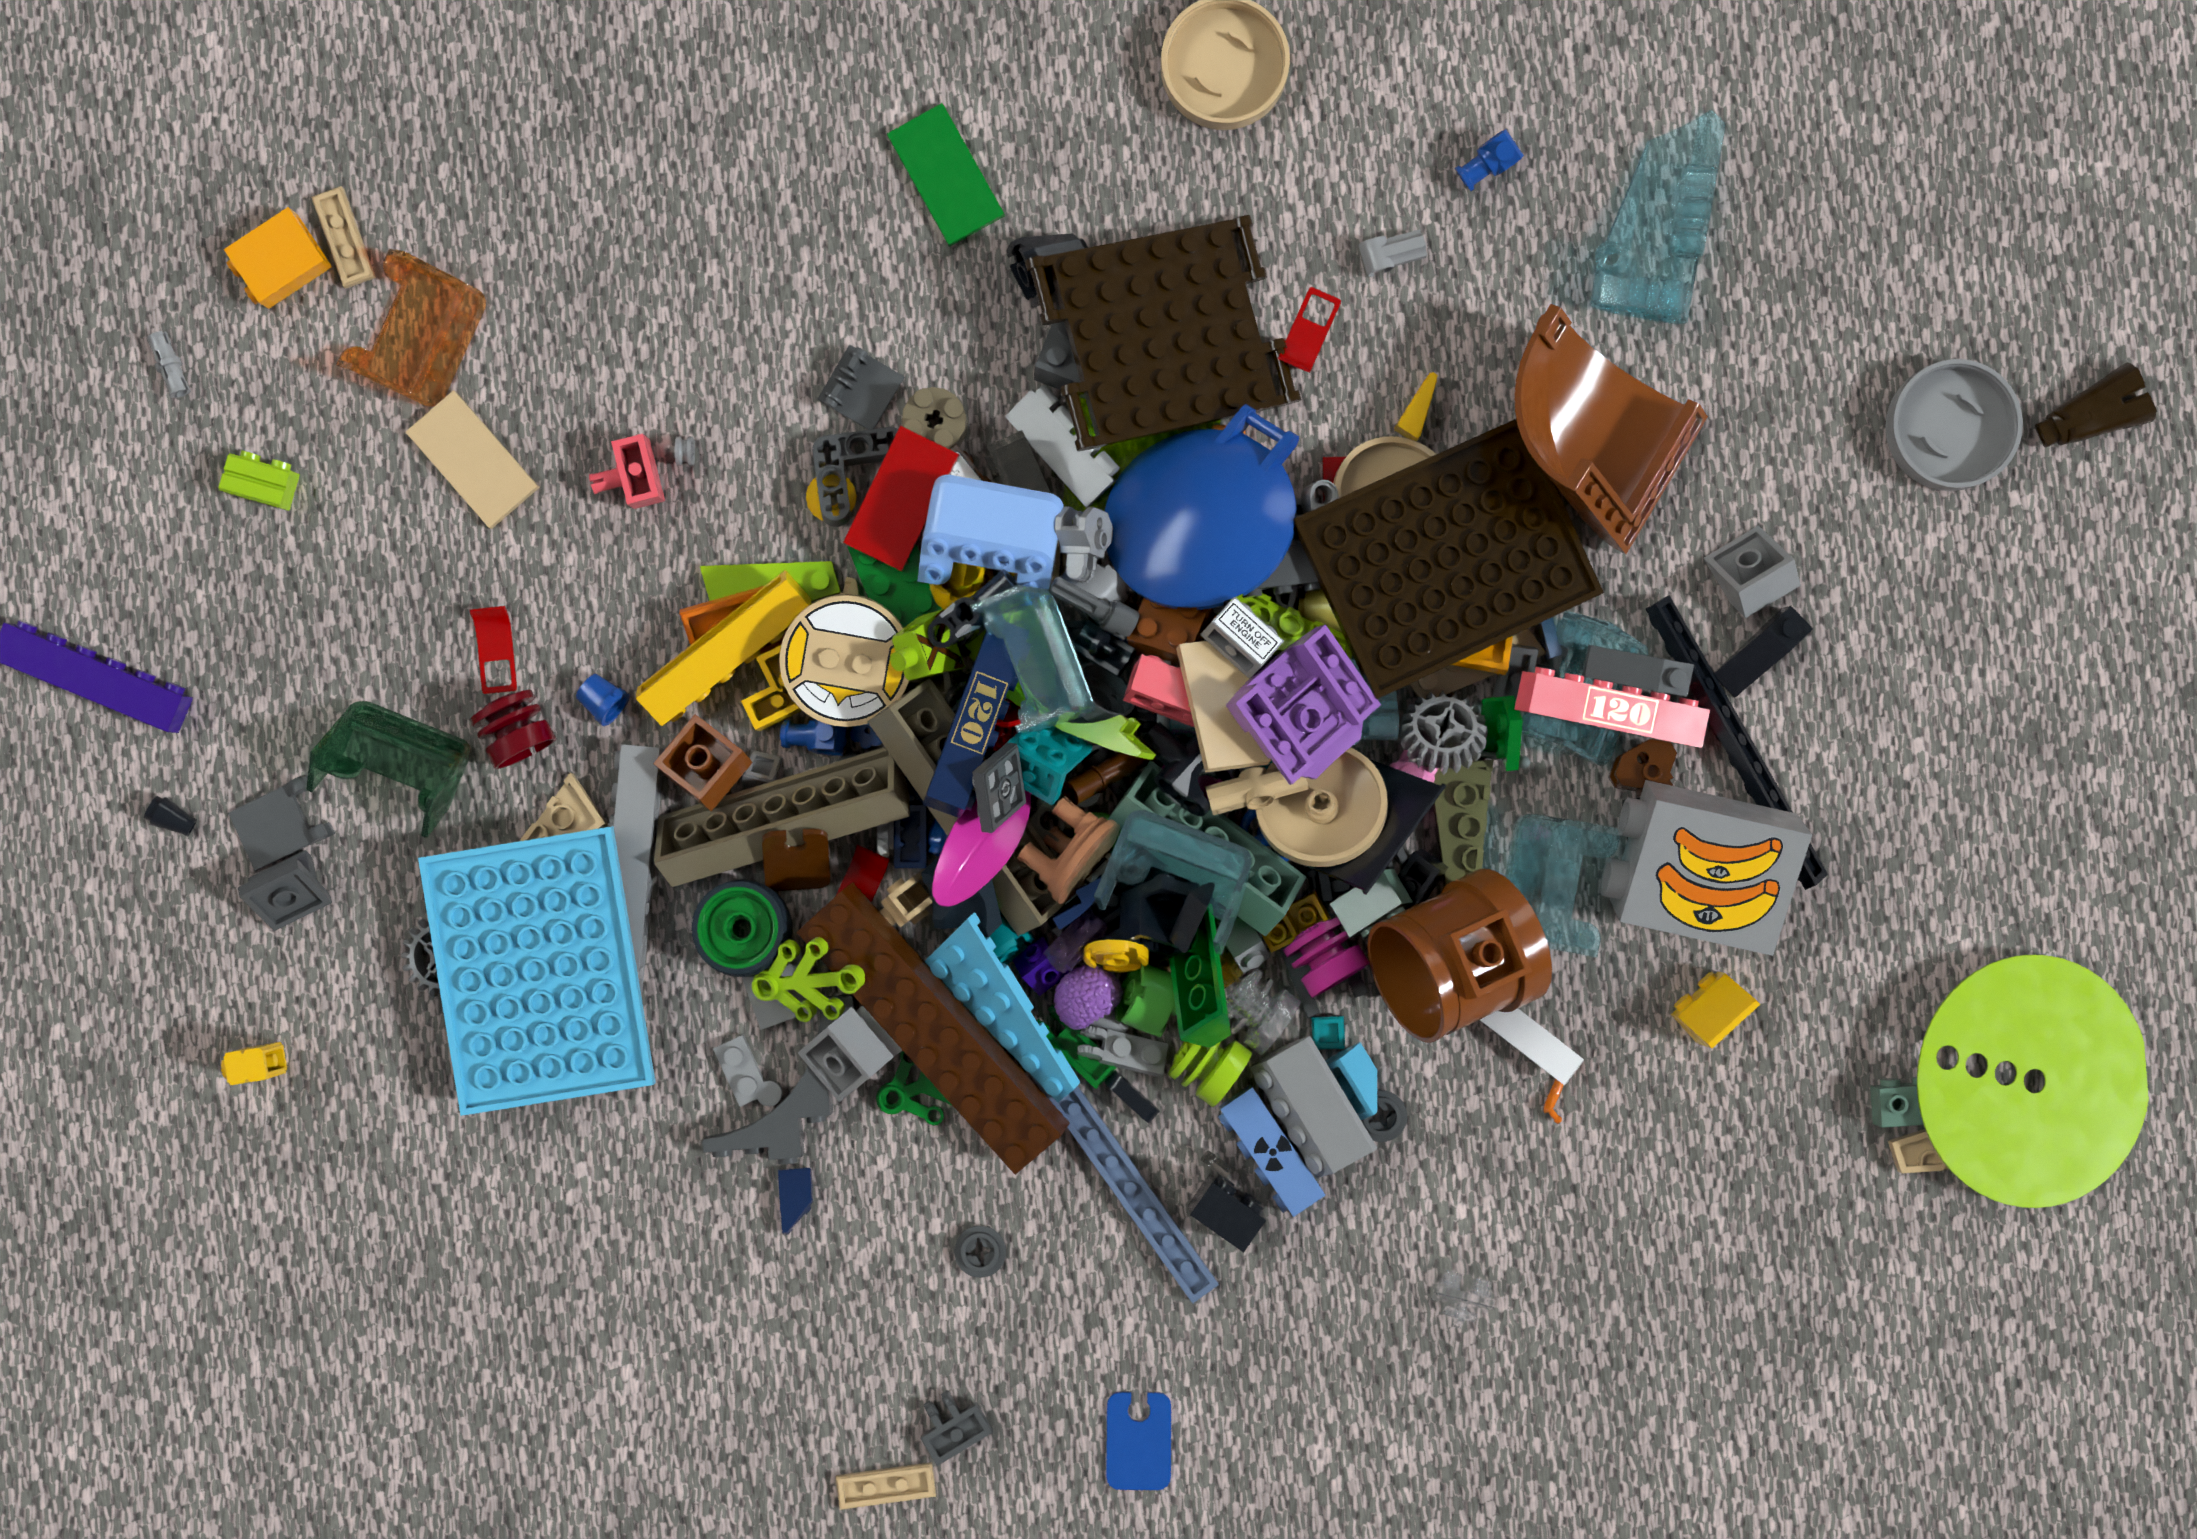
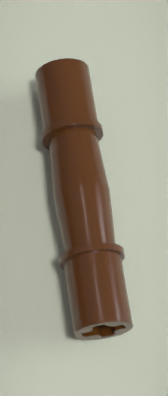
M1118 752L1097 766L1091 765L1085 771L1065 781L1062 793L1068 800L1078 805L1097 793H1103L1106 791L1107 786L1128 777L1141 767H1145L1150 760ZM1154 757V759L1151 761L1155 762L1158 759Z

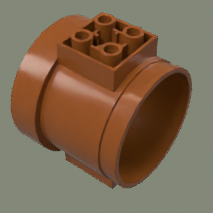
M1479 869L1448 883L1443 888L1441 894L1402 911L1388 920L1376 923L1371 928L1368 936L1370 967L1385 1004L1398 1023L1410 1035L1422 1042H1435L1444 1035L1458 1031L1497 1011L1512 1012L1544 996L1551 983L1552 962L1549 946L1534 910L1524 895L1510 880L1491 869Z

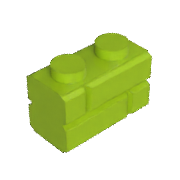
M241 450L240 456L228 454L224 473H222L218 487L219 491L287 511L290 510L300 474L291 471V464L272 459L271 465L260 462V455Z

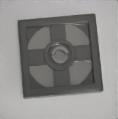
M1007 742L972 772V783L975 788L978 805L977 814L980 818L982 832L993 833L1026 803L1019 750L1016 743Z

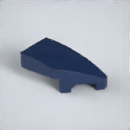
M1101 878L1078 888L1076 893L1081 902L1054 916L1053 920L1059 930L1077 919L1093 904L1105 887Z

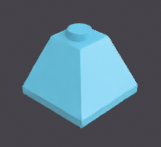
M1361 1042L1325 1060L1360 1120L1376 1114L1377 1068Z

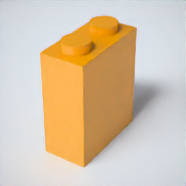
M289 207L223 249L230 259L226 262L230 270L237 278L242 277L247 284L244 290L254 304L260 303L268 309L333 267L299 215Z

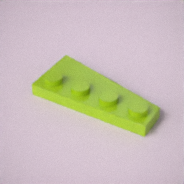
M832 561L700 566L709 601L765 586L784 570L809 595L811 601L841 593Z

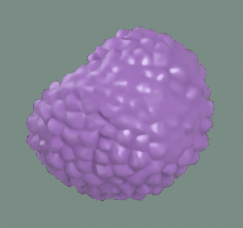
M1082 965L1071 970L1061 978L1060 983L1055 989L1054 1008L1060 1021L1073 1030L1085 1029L1094 1021H1098L1099 1018H1104V1015H1109L1119 1005L1124 992L1121 990L1122 987L1119 980L1111 972L1103 970V967L1096 966V968Z

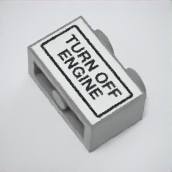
M1236 597L1225 606L1200 634L1249 679L1284 642L1274 628L1266 625L1253 613L1247 604L1240 602Z

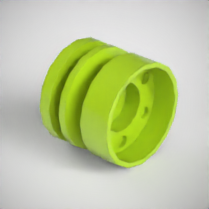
M1233 1040L1224 1049L1219 1046L1221 1042L1208 1048L1184 1041L1174 1056L1173 1065L1168 1075L1175 1080L1184 1070H1187L1181 1085L1187 1087L1198 1078L1201 1082L1196 1090V1096L1211 1107L1216 1106L1238 1079L1252 1055L1249 1049L1236 1040Z

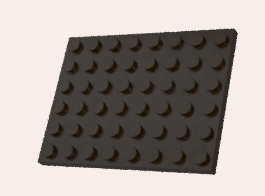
M1517 419L1293 519L1296 534L1361 675L1374 693L1376 700L1604 593L1557 489L1529 453L1521 437Z

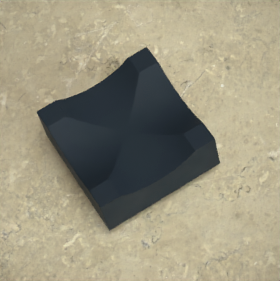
M935 859L921 872L923 883L929 888L931 896L933 876L938 859ZM992 879L973 896L954 906H940L932 896V919L935 928H958L974 912L981 921L977 926L984 937H989L1002 924Z

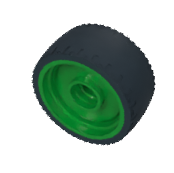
M733 880L716 886L700 900L692 918V938L697 952L710 967L729 976L750 977L763 970L770 969L778 955V947L785 941L792 939L793 926L791 914L783 899L766 885L751 880ZM747 920L751 924V932L747 937L742 938L738 933V926L742 921Z

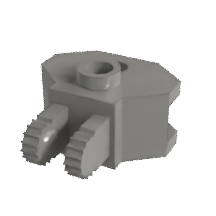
M1063 507L1055 519V533L1058 538L1060 553L1067 555L1066 574H1068L1070 579L1079 580V582L1086 584L1094 578L1097 558H1104L1105 550L1112 543L1113 526L1108 513L1095 507H1087L1084 512L1077 511L1072 507Z

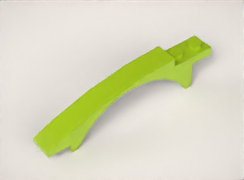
M1004 606L999 611L997 619L1012 624L1013 612ZM986 630L969 644L965 645L971 651L969 657L973 661L976 659ZM1021 675L1014 692L1008 690L1006 697L1019 707L1066 733L1124 754L1153 760L1156 756L1154 752L1133 735L1141 725L1135 718L1126 719L1123 715H1118L1094 723H1071L1043 707L1028 690Z

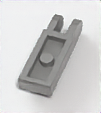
M1094 1026L1081 1029V1035L1101 1040L1102 1046L1100 1049L1090 1045H1078V1055L1099 1060V1063L1156 1077H1161L1164 1074L1168 1050L1167 1043L1110 1029L1104 1030Z

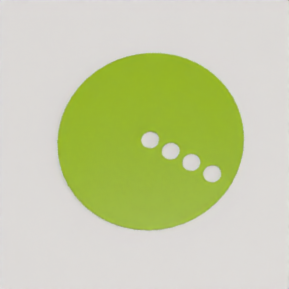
M2048 955L2013 956L1990 963L1973 972L1961 981L1941 1003L1931 1019L1922 1042L1917 1066V1095L1926 1133L1939 1157L1950 1171L1965 1185L1991 1200L2022 1208H2043L2068 1203L2093 1191L2105 1182L2127 1158L2137 1141L2147 1112L2149 1096L2145 1045L2141 1030L2133 1014L2123 999L2106 981L2091 970L2063 958ZM1947 1045L1953 1047L1958 1055L1956 1065L1949 1070L1942 1069L1936 1059L1939 1049ZM1975 1053L1981 1054L1987 1062L1985 1073L1977 1078L1970 1076L1966 1070L1967 1059ZM2004 1061L2012 1063L2016 1070L2015 1079L2009 1085H2001L1995 1078L1996 1067ZM2032 1069L2041 1071L2045 1078L2044 1087L2037 1093L2029 1092L2024 1085V1077Z

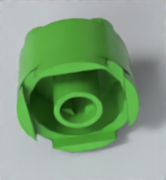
M1141 963L1140 969L1128 972L1123 980L1121 987L1126 990L1123 999L1115 1007V1020L1148 1034L1161 1037L1165 1031L1170 1014L1176 1015L1171 972L1151 964L1143 966Z

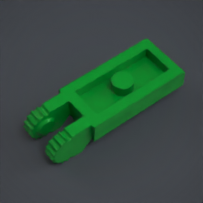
M1052 1004L1047 1009L1049 1014L1065 1028L1056 1036L1044 1021L1040 1019L1036 1021L1038 1024L1043 1022L1047 1027L1049 1033L1046 1037L1051 1042L1053 1048L1061 1050L1068 1063L1097 1089L1117 1067L1099 1063V1060L1078 1055V1045L1100 1047L1091 1038L1081 1035V1029L1073 1030L1061 1022Z

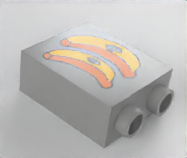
M1645 780L1640 799L1628 797L1621 809L1618 833L1620 836L1628 837L1622 860L1609 858L1604 866L1601 877L1600 893L1602 896L1610 897L1619 921L1773 956L1812 833L1796 813Z

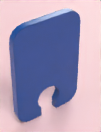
M1116 1392L1108 1399L1106 1478L1112 1488L1117 1490H1162L1170 1483L1171 1401L1164 1393L1147 1392L1150 1414L1143 1421H1136L1128 1414V1407L1131 1404V1392Z

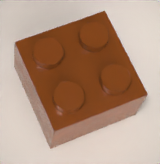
M1143 598L1138 610V622L1131 635L1127 637V642L1136 649V655L1157 656L1162 660L1171 661V666L1178 668L1180 663L1176 650L1177 646L1183 643L1204 641L1205 639L1200 634L1213 621L1215 616L1213 608L1197 610L1196 607L1172 609Z
M694 714L653 764L668 779L712 812L753 762L742 749Z

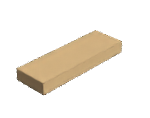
M340 186L311 197L343 287L349 288L376 278L344 188Z
M932 1462L836 1475L840 1510L936 1497Z

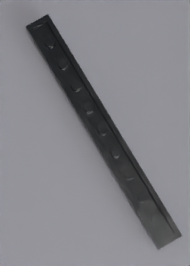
M1670 595L1647 607L1646 611L1649 615L1650 623L1658 630L1662 637L1667 653L1675 661L1694 665L1689 687L1695 695L1696 701H1699L1698 707L1710 710L1708 720L1712 725L1714 736L1721 741L1728 754L1729 762L1733 768L1737 769L1748 795L1754 799L1756 805L1793 813ZM1811 843L1809 844L1798 877V881L1801 882L1805 890L1816 886L1828 875Z

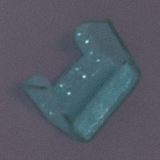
M1565 611L1562 620L1556 628L1559 644L1568 649L1566 658L1560 665L1558 678L1564 679L1565 673L1582 676L1588 644L1648 656L1646 645L1605 620ZM1584 677L1583 683L1593 685L1594 679ZM1613 683L1612 689L1622 691L1623 684ZM1525 712L1522 717V734L1542 745L1599 766H1604L1609 762L1621 733L1620 731Z
M1524 814L1516 820L1504 876L1519 889L1529 902L1542 926L1550 949L1598 957L1601 940L1599 930L1591 923L1572 920L1571 918L1583 855L1595 858H1608L1612 856L1619 844L1620 835L1618 828L1539 814Z

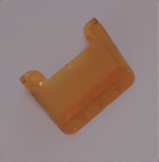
M389 249L383 262V269L390 280L401 285L371 351L359 346H350L341 353L336 366L422 405L436 406L447 394L484 313L486 300L483 293L477 288L405 251Z

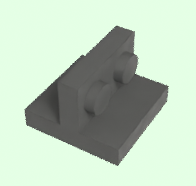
M306 850L249 877L248 883L238 887L239 897L274 931L332 903L329 892L316 878L313 859Z

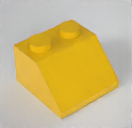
M1719 971L1716 974L1710 972L1698 982L1700 988L1692 996L1689 993L1682 996L1674 1004L1676 1010L1671 1014L1696 1043L1711 1049L1760 1005L1754 997L1726 973Z

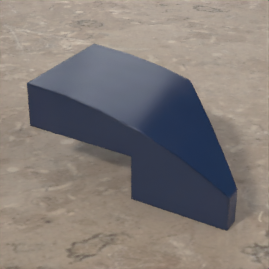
M811 1168L778 1170L781 1224L784 1235H789L795 1224L804 1214L807 1215L811 1210L810 1205L813 1203Z

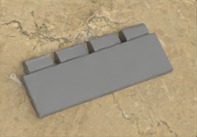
M1042 385L1036 392L1031 389L1005 417L1086 508L1090 507L1115 482L1111 476L1120 467L1105 451L1100 452L1095 458L1093 457L1101 447L1078 452L1075 446L1077 437L1076 434H1073L1075 430L1068 409L1062 405L1054 412L1052 411L1059 405L1060 401L1046 385Z

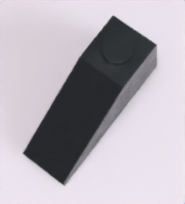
M1792 606L1781 608L1714 674L1719 683L1735 698L1788 654L1813 628Z

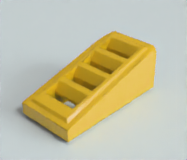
M1432 372L1427 375L1394 427V431L1407 439L1417 441L1421 436L1437 383L1438 375Z

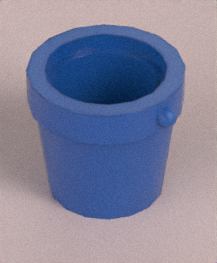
M593 674L580 686L576 699L594 716V719L599 724L607 726L618 717L628 704L630 694L601 676Z

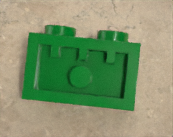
M1514 695L1484 698L1481 703V715H1484L1486 720L1484 726H1487L1488 729L1487 742L1483 751L1495 752L1497 759H1502L1506 771L1519 770L1523 718L1519 710H1514L1516 703Z

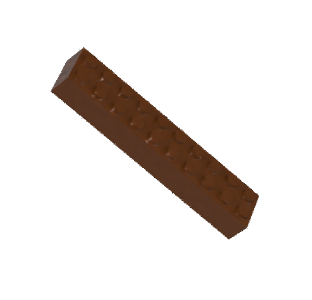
M853 882L838 893L796 932L806 944L815 937H821L827 942L828 952L820 959L832 972H839L849 964L858 965L863 969L865 973L864 985L852 995L1015 1175L1062 1136L1070 1122L962 1002L955 998L953 992L944 982L932 974L930 967ZM814 945L815 950L820 952L819 947Z

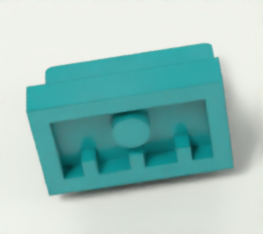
M1036 717L1008 741V743H1016L1018 746L1024 790L1050 805L1059 800L1066 774L1089 755L1093 748L1092 744L1084 741L1082 738L1066 733L1039 717Z

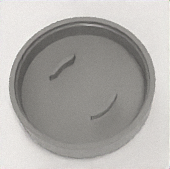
M1944 360L1927 366L1913 374L1896 391L1886 415V438L1894 460L1902 471L1914 481L1928 488L1941 491L1964 490L1992 479L2003 471L2013 459L2022 437V410L2012 387L1992 368L1972 360Z

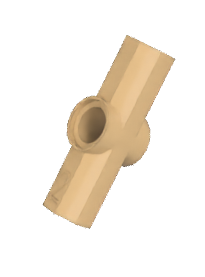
M1262 766L1248 768L1242 771L1238 778L1205 786L1213 815L1246 806L1252 810L1262 809L1271 805L1276 798L1309 790L1305 777H1300L1295 783L1289 785L1277 767L1266 769Z

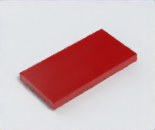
M900 425L843 543L903 572L925 527L934 482L942 475L951 474L960 455Z

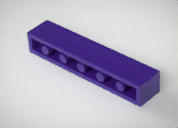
M18 620L17 625L3 623L0 630L1 664L163 731L179 733L193 700V697L184 694L186 688L166 681L165 686L154 682L155 675L139 669L132 673L125 670L126 663L111 657H107L106 661L95 657L97 651L88 647L77 645L76 649L67 646V639L48 632L45 637L36 633L38 627L21 620Z

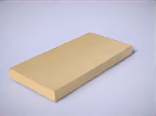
M454 390L406 431V434L490 529H493L540 488Z
M1208 641L1179 644L1176 648L1205 773L1268 765L1271 758L1266 757L1249 732L1243 731L1226 707L1229 700L1249 678Z

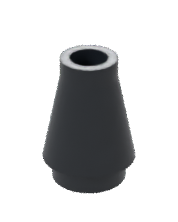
M156 796L144 814V819L150 821L149 825L181 833L187 837L197 822V819L191 817L167 797L161 798Z

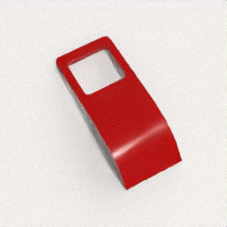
M1310 287L1285 341L1287 346L1284 349L1285 354L1280 353L1278 359L1310 373L1341 304V300L1314 287ZM1311 295H1316L1334 303V308L1326 326H1321L1302 316Z
M506 607L470 609L469 612L476 630L482 693L516 691L517 682L512 630ZM509 660L511 685L487 687L484 663Z
M857 845L837 894L853 882L872 902L890 860Z

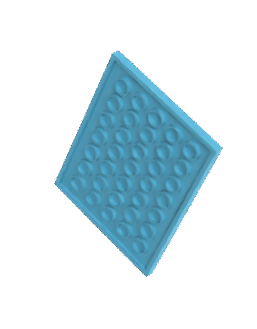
M614 826L418 858L460 1116L650 1086L656 1083Z

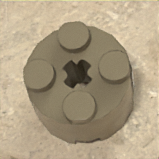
M936 387L922 388L909 398L903 408L901 421L903 427L948 449L955 444L960 447L967 435L968 420L963 404L955 394L946 389ZM935 416H939L941 422H943L942 425L936 424L934 429L930 428L929 418L934 419Z

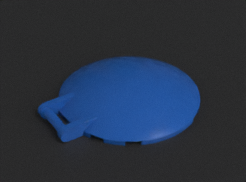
M1245 404L1224 430L1199 429L1182 432L1167 437L1140 453L1117 479L1105 508V512L1108 513L1113 526L1112 543L1106 550L1112 565L1121 579L1143 598L1172 609L1196 607L1197 610L1223 606L1225 601L1241 594L1245 596L1259 587L1282 562L1294 536L1293 519L1297 513L1296 498L1289 476L1282 464L1297 446L1299 436L1291 431H1283L1257 415L1254 408ZM1250 425L1278 443L1270 450L1243 432Z

